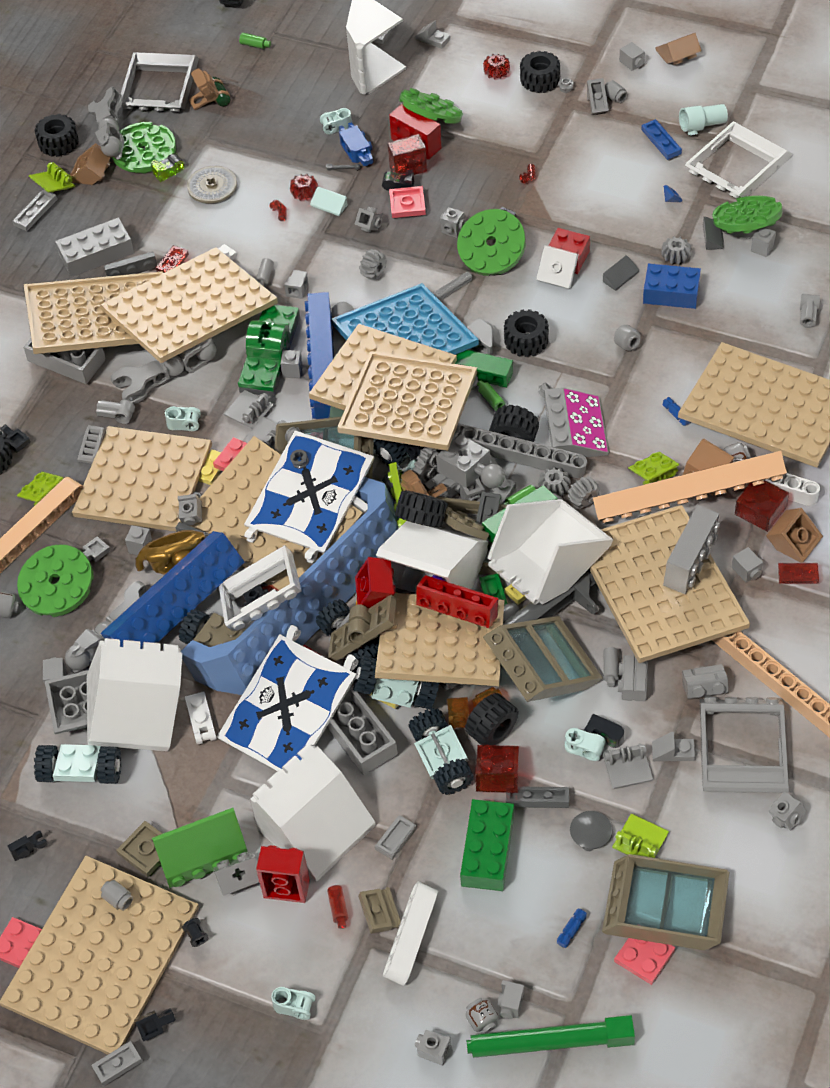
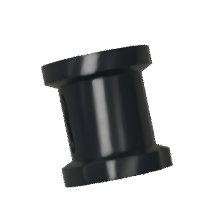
M192 918L182 926L183 931L187 932L191 940L192 947H198L209 939L207 933H204L200 926L201 921L199 918Z

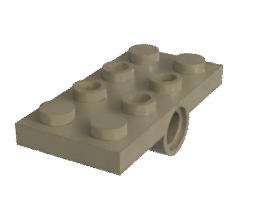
M389 595L369 609L363 605L353 606L350 609L349 621L331 633L328 659L333 662L343 659L353 650L359 649L364 643L375 639L383 631L391 629L394 625L396 599Z

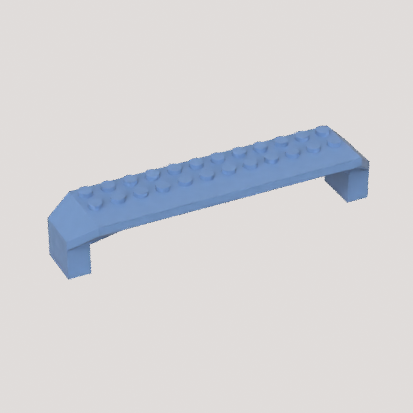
M367 477L364 478L355 496L368 504V511L299 577L301 592L297 593L295 598L286 600L278 608L265 612L261 618L255 620L236 640L213 647H208L192 640L180 651L182 659L195 681L216 691L242 695L279 634L286 637L289 627L294 625L301 631L300 636L294 642L303 646L320 629L316 623L319 611H323V607H327L328 603H333L334 600L338 601L340 599L346 603L356 593L355 576L368 557L377 558L376 554L379 547L399 529L397 525L399 517L395 515L394 509L395 503L385 483Z

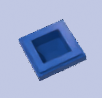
M668 185L663 186L665 202L683 201L673 188Z

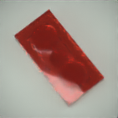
M173 245L157 265L156 271H163L165 273L181 265L189 255L188 250Z
M778 563L779 584H818V563Z

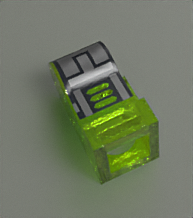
M176 153L168 155L167 158L159 162L157 160L150 162L153 175L160 182L176 175L185 167L184 161Z

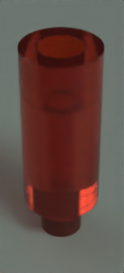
M334 885L327 889L333 922L337 923L338 928L343 929L346 928V921L349 919L342 886Z

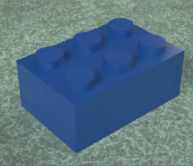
M648 263L643 304L696 309L701 268Z

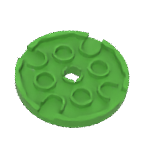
M410 88V90L402 91L399 97V102H404V107L421 116L436 121L437 118H441L445 123L455 124L461 122L462 110L454 106L453 101L440 99L438 94L431 93L429 95Z
M140 122L129 125L119 131L124 137L122 157L119 160L114 157L112 159L117 166L129 172L147 173L162 168L164 164L161 161L167 159L169 155L175 154L176 142L174 135L167 127L153 125L152 122Z
M745 196L736 198L737 202L730 204L725 202L719 205L713 211L712 217L714 225L722 230H726L727 233L739 231L751 233L753 230L776 224V221L782 216L783 210L781 202H776L773 197Z
M488 209L473 215L461 228L457 240L458 253L465 266L471 271L484 276L507 272L519 262L526 248V237L522 224L513 214L500 209ZM496 239L494 245H487L488 240Z
M69 545L45 547L33 554L23 565L17 582L19 596L26 607L38 615H52V617L67 614L80 606L91 591L90 586L94 579L93 569L87 557L75 547ZM52 577H60L57 583L51 584Z

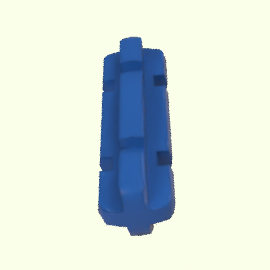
M670 397L663 400L662 405L669 409L668 411L677 420H680L679 422L683 426L690 424L689 421L678 418V412L681 407L674 403Z
M580 908L576 909L573 914L574 916L570 918L562 930L563 933H560L557 938V944L563 948L569 945L570 939H573L581 926L580 924L587 917V913Z

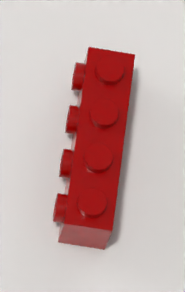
M427 575L417 585L416 605L486 628H490L498 617L499 598Z

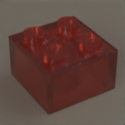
M419 134L387 143L391 171L406 173V170H413L414 175L427 172L426 147Z
M765 480L764 484L753 486L750 483L737 499L734 515L768 532L787 507L789 492Z
M477 745L476 792L518 793L519 746Z

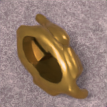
M182 530L149 542L140 550L135 559L137 571L145 569L143 562L146 560L156 573L165 575L205 538L204 533L194 530Z

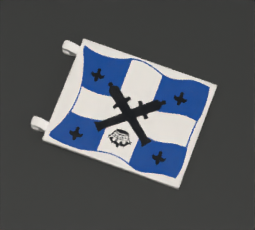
M294 431L244 523L246 527H249L244 534L247 541L253 543L256 540L258 531L301 545L309 548L305 553V558L308 563L313 564L316 561L318 552L324 554L327 551L375 457ZM301 449L306 452L309 459L306 467L297 469L293 466L290 455L295 450Z
M294 625L289 627L286 637L279 634L217 735V738L276 771L281 770L285 775L286 772L282 767L292 757L296 756L300 761L303 760L297 753L308 743L313 746L317 744L356 679L357 674L352 671L359 663L353 655H348L344 667L294 642L301 634V631Z

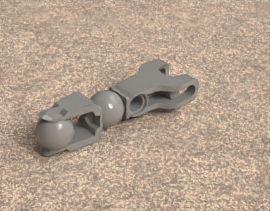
M111 86L106 90V94L100 102L96 103L93 101L88 105V111L93 115L96 114L99 126L95 134L100 142L103 154L119 160L122 157V149L124 148V137L119 132L118 110L123 100L121 94Z
M209 338L163 363L152 361L141 367L125 366L111 375V381L117 388L129 386L123 391L122 400H129L136 404L146 398L150 389L164 383L167 379L169 380V375H179L183 372V369L193 373L206 365L208 361L216 356L217 348L212 338Z
M136 581L129 586L124 593V602L106 617V621L99 623L95 630L86 629L75 641L74 645L67 650L65 662L71 668L70 671L72 673L79 672L91 665L99 642L105 640L101 632L146 592L144 583Z

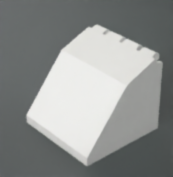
M352 0L346 25L351 77L362 94L372 93L406 69L405 65L371 43L403 22L401 17L375 0Z
M562 499L508 504L487 557L491 560L488 566L509 584H512L522 595H525L534 605L538 603L544 604L568 591L611 546L613 539Z
M406 521L379 547L376 556L377 558L391 561V567L394 569L392 579L395 584L399 585L408 566L443 577L449 583L472 590L488 552V541L444 527L434 528Z
M105 638L104 641L99 642L87 673L88 745L156 751L169 750L181 683L182 653L178 645L163 644V651H160V643L143 642V648L140 649V641L123 640V647H120L119 639Z
M308 743L297 753L303 760L300 761L296 756L292 757L282 767L286 775L281 770H278L267 780L272 788L270 789L266 784H263L253 793L250 801L258 831L279 848H297L304 851L309 876L317 882L376 826V823L343 773L318 746L315 747Z

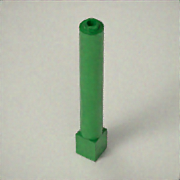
M632 1015L608 1017L603 1022L470 1035L471 1040H466L468 1054H472L473 1058L597 1045H607V1048L631 1046L635 1043V1033Z

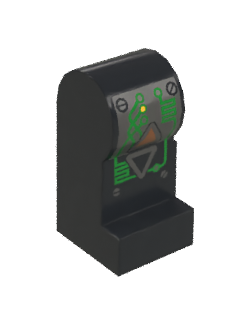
M406 170V173L385 172L382 187L387 191L389 189L414 187L413 170Z
M592 714L584 731L602 736L608 746L612 748L620 747L624 741L625 732L623 727Z

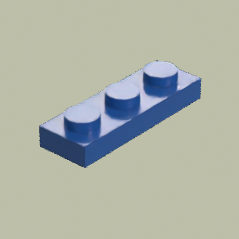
M656 119L641 125L643 133L667 160L682 154L680 146Z

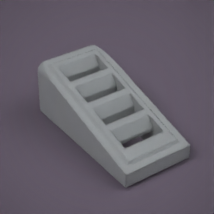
M88 425L78 455V462L93 463L105 436V428Z

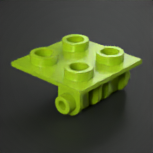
M54 162L48 163L47 172L28 176L48 193L75 187L71 183L72 177Z
M656 452L643 460L637 461L628 469L645 480L643 485L675 476L678 472L677 466H679V463L661 452Z
M46 472L38 473L34 480L25 485L16 496L34 501L35 506L64 478Z
M630 814L622 830L617 832L615 836L616 841L612 848L626 855L631 854L655 858L669 831Z

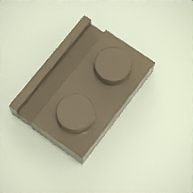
M389 887L383 890L374 889L359 893L358 897L371 934L389 931L392 928L399 929L401 920Z

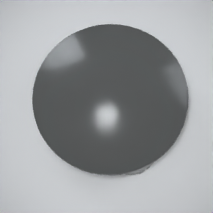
M585 811L578 814L572 820L570 835L573 841L583 847L585 851H593L604 846L611 839L612 825L609 819L602 813Z

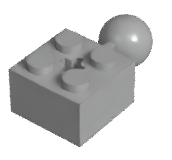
M461 434L451 442L448 451L442 450L436 455L437 472L466 488L480 475L482 483L489 488H497L505 480L503 468L497 464H490V450Z

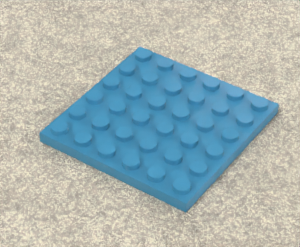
M423 283L331 319L333 327L346 341L357 325L361 324L454 355L479 345V339Z

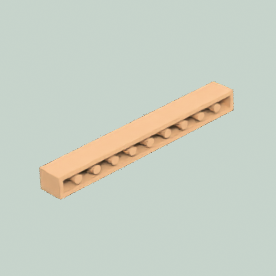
M778 451L593 497L598 521L602 520L603 523L614 521L613 517L621 516L622 519L633 516V512L640 511V514L651 512L653 507L658 506L659 509L670 507L669 503L677 502L678 505L688 503V499L696 497V500L707 498V494L715 492V495L727 493L726 489L734 488V491L744 489L745 485L750 483L753 486L764 484V480L770 478L772 481L781 480L787 472L782 452Z

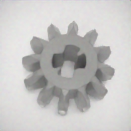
M673 236L672 239L667 238L666 242H663L661 254L665 262L670 261L671 265L673 263L679 265L680 262L685 263L689 259L691 246L687 239L682 240L681 236L679 238Z
M371 249L366 251L365 256H362L363 259L360 261L359 269L360 274L368 279L375 280L383 273L387 260L385 259L386 255L378 250Z
M553 466L552 470L546 468L545 472H541L538 486L540 488L544 485L550 492L563 497L564 493H568L570 479L567 472H563L562 468L556 470Z
M589 476L581 477L580 480H576L571 485V488L568 490V498L579 509L586 508L589 504H592L593 497H597L600 494V487Z

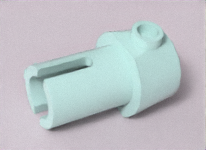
M724 104L704 107L690 106L681 108L679 111L680 127L684 132H688V135L698 134V130H703L705 126L726 123L728 118L727 109Z

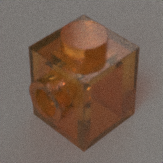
M468 698L447 699L449 725L452 728L465 727L469 717Z

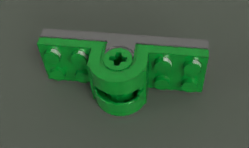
M273 305L262 311L259 321L252 320L246 334L247 358L238 381L240 393L246 390L255 395L266 393L270 397L275 396L282 375V351L290 350L300 319L298 307Z

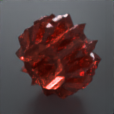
M492 53V56H487L483 63L484 74L488 75V78L493 77L494 80L507 77L510 70L509 58L499 53L497 55Z
M308 173L306 175L294 176V179L290 182V193L294 196V199H299L300 201L305 199L307 201L308 198H313L318 183L314 176H309Z

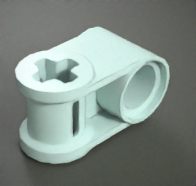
M341 108L322 114L320 122L323 124L324 133L333 134L339 132V126L348 129V123L352 122L350 110Z
M173 406L166 409L165 418L168 429L196 431L199 429L198 418L201 416V411L198 408Z
M571 728L566 732L564 747L571 754L591 761H598L606 741L598 734H592L578 728Z
M278 987L272 992L271 996L273 1008L277 1013L302 1020L310 1019V1008L312 1002L316 999L314 994L307 991ZM279 998L287 999L284 1003L277 1002Z

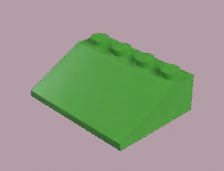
M234 808L152 838L169 888L182 886L185 882L193 879H200L206 874L214 872L213 867H216L218 862L227 859L232 861L237 859V855L248 852Z

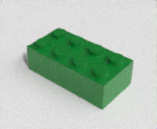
M472 799L460 872L461 887L504 891L514 821V804Z

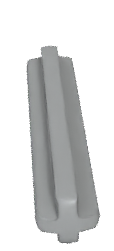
M467 271L433 292V294L439 300H442L472 281V275Z

